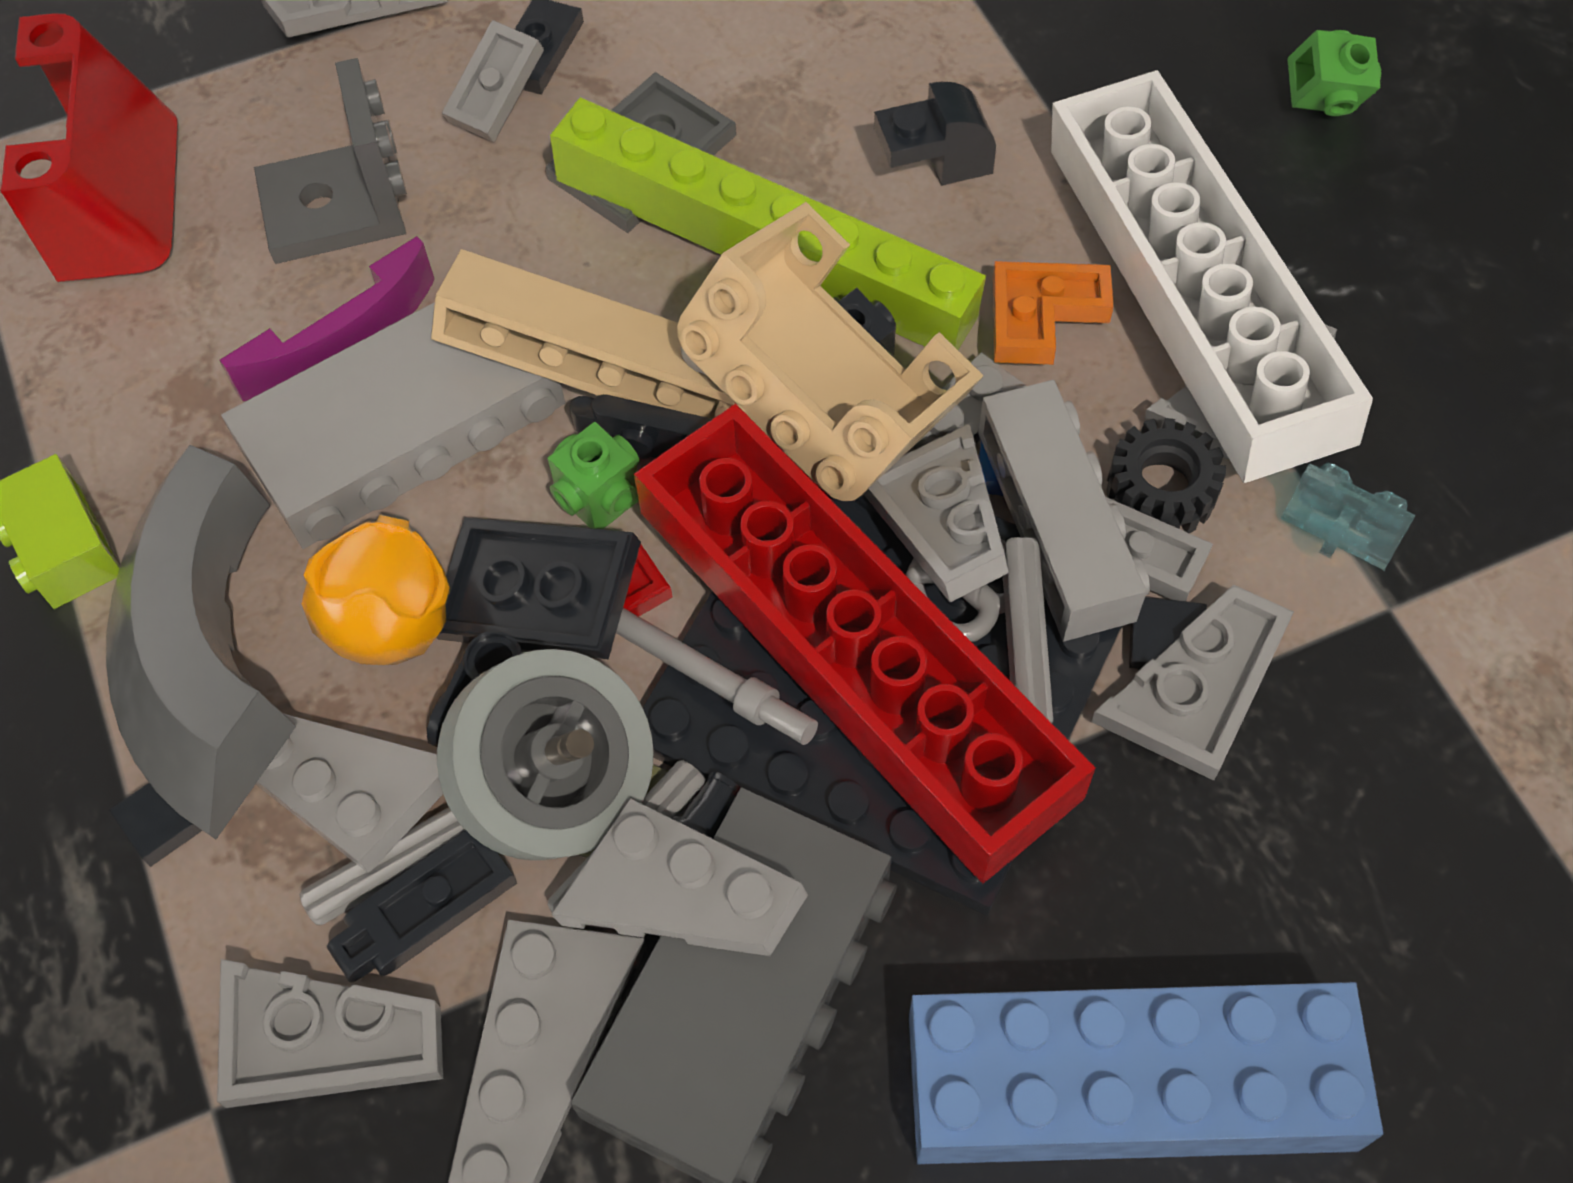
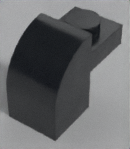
M955 82L929 83L927 100L874 111V129L890 168L930 159L941 186L993 174L996 142L976 96L966 86Z

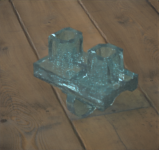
M1330 462L1320 468L1309 464L1281 519L1325 540L1319 553L1330 559L1338 547L1385 570L1415 517L1414 514L1407 511V500L1387 490L1376 492L1373 495L1353 485L1349 472Z

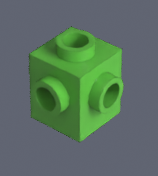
M1316 30L1288 57L1292 107L1325 111L1330 116H1343L1357 110L1364 101L1381 88V66L1377 58L1376 39L1374 37L1352 35L1346 30Z
M593 422L579 434H573L565 438L557 446L555 452L547 458L554 482L550 486L553 497L564 511L571 516L576 514L589 528L604 529L639 501L634 473L638 471L637 465L640 464L636 451L625 438L620 435L612 438L596 422Z

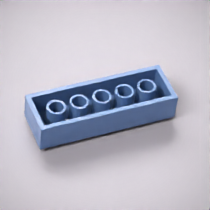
M1356 982L912 995L909 1013L917 1164L1359 1152L1383 1135Z

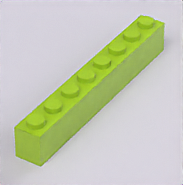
M579 97L550 134L557 181L591 196H598L631 210L635 216L721 255L731 247L807 202L850 244L820 286L832 298L839 297L840 299L857 287L870 302L878 300L889 310L896 322V334L924 347L940 332L959 350L978 318L986 275ZM800 231L798 235L800 251L807 259L815 262L820 261L822 258L820 241L811 232Z

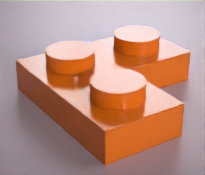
M995 261L993 272L994 363L1053 365L1056 352L1055 321L1110 323L1113 312L1111 265Z

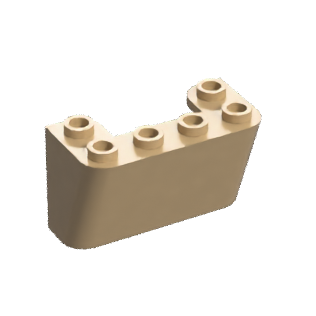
M805 202L723 252L682 313L677 325L678 339L688 357L824 492L841 501H852L865 493L961 402L984 375L940 332L929 341L907 369L899 364L820 286L850 244ZM800 231H809L818 238L822 246V258L820 261H811L802 254L798 246ZM931 361L943 362L953 371L956 381L955 385L949 390L939 388L931 380L929 375V364Z

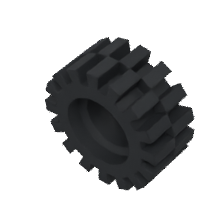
M1172 418L1164 419L1162 429H1157L1154 419L1144 421L1141 432L1136 426H1133L1126 432L1125 439L1120 438L1116 445L1107 477V498L1114 499L1116 502L1178 529L1182 526L1187 533L1195 531L1199 521L1204 524L1209 519L1224 484L1226 465H1220L1224 456L1220 447L1210 450L1213 438L1207 432L1198 439L1195 438L1193 435L1196 425L1186 422L1183 431L1174 429L1176 419ZM1152 465L1169 466L1178 470L1187 478L1188 486L1180 491H1164L1149 484L1143 478L1142 471L1145 467Z

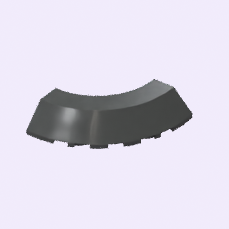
M189 445L155 491L137 523L123 556L112 593L106 629V670L110 700L118 728L135 764L153 789L176 812L216 840L296 726L259 691L252 688L238 670L231 654L234 651L231 634L230 607L224 602L228 573L237 572L246 544L270 504L235 464Z

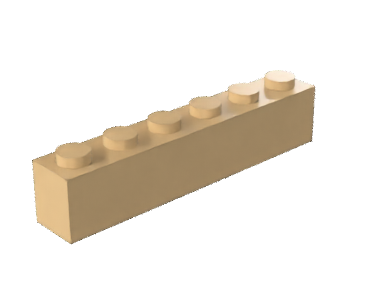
M463 249L460 250L436 293L431 334L432 340L595 395H611L712 419L735 404L707 375L696 372L686 364L682 358L681 344L678 339V322Z

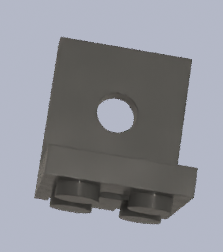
M358 58L335 63L353 145L254 167L268 249L275 264L407 234L398 202V196L407 194L398 160L389 162V157L397 153L389 120L380 122L377 120V115L385 114L376 79L365 81ZM326 197L331 199L323 207H307L310 202L317 198Z

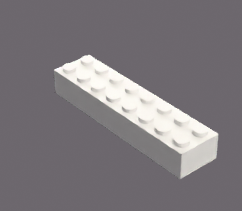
M1156 70L1054 102L1052 104L1051 153L1242 482L1247 483L1359 446L1373 401L1371 394L1159 71Z

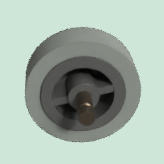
M558 649L535 650L509 658L482 673L458 695L445 717L439 735L437 748L438 776L442 792L453 815L471 836L493 851L516 859L531 861L575 856L598 847L630 799L642 804L652 775V735L648 720L637 697L630 687L610 668L595 659L572 651Z

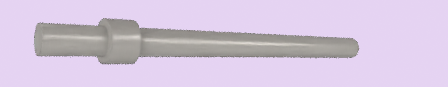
M623 608L616 634L733 703L734 712L752 723L762 725L766 722L803 745L812 740L817 731L818 722L780 700L778 690L756 677L749 678L748 680L742 678Z

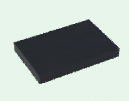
M465 517L446 575L449 584V594L445 602L446 623L436 638L438 640L470 643L472 639L482 633L500 631L514 637L522 650L558 649L576 652L590 658L609 660L641 541L634 532Z

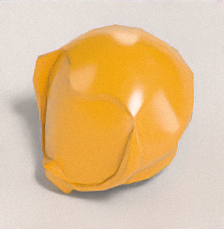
M379 515L376 522L360 524L323 546L308 560L303 574L306 580L301 603L312 633L343 658L366 665H398L423 655L446 623L445 602L449 594V584L445 571L423 538L416 531H412L409 528L408 520Z

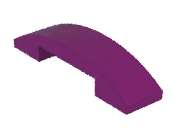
M416 236L371 264L369 268L375 285L285 342H282L269 328L221 358L219 361L241 400L248 401L413 314L435 280L424 243Z

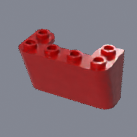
M57 13L19 17L15 60L19 67L41 66L67 114L66 139L6 145L1 193L57 282L142 273L157 268L169 257L172 248L178 126L176 114L74 17ZM39 159L51 161L49 170L40 177L30 179L20 176L22 169L32 161Z

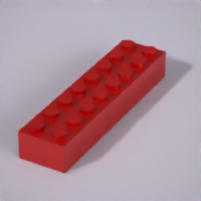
M736 403L634 473L641 514L982 884L988 881L1085 799L1096 767Z

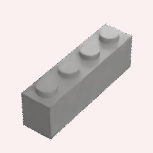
M1055 380L983 397L978 433L1020 537L1034 538L1040 545L1043 594L1062 641L1137 622L1145 596L1150 591L1148 573L1142 560L1139 557L1132 558L1124 540L1126 529L1122 513L1115 503L1109 504L1101 487L1103 479L1099 461L1094 452H1086L1079 437V418L1071 401H1063Z

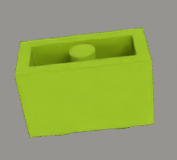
M57 454L0 480V541L6 548L13 545L17 557L9 560V565L27 594L38 590L53 609H56L117 578L120 565L80 485Z

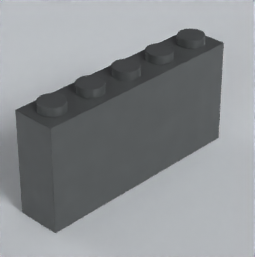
M741 787L714 840L802 883L808 894L807 898L771 956L689 945L683 938L661 935L571 1101V1105L580 1119L703 1183H742V1181L756 1183L773 1146V1143L764 1139L776 1112L787 1117L793 1108L805 1080V1075L796 1070L808 1045L818 1050L822 1047L837 1013V1009L828 1004L840 981L851 985L868 948V946L860 943L859 940L870 919L878 923L882 922L897 889V884L889 881L892 856Z

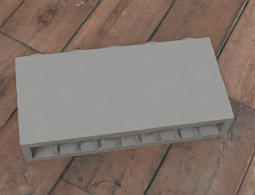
M434 302L221 414L240 451L301 548L305 549L317 541L332 538L344 526L371 511L386 508L398 496L425 481L440 478L452 466L472 455L494 448L503 438L526 425L546 419L555 409L566 404L561 383L432 340Z

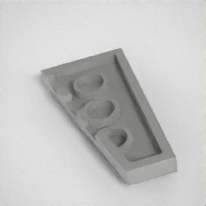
M508 920L448 1183H540L562 1135L560 1130L572 1106L571 1101L591 1066L590 1064L607 1027H611L622 1003V994L633 970L638 968L647 949L644 938Z

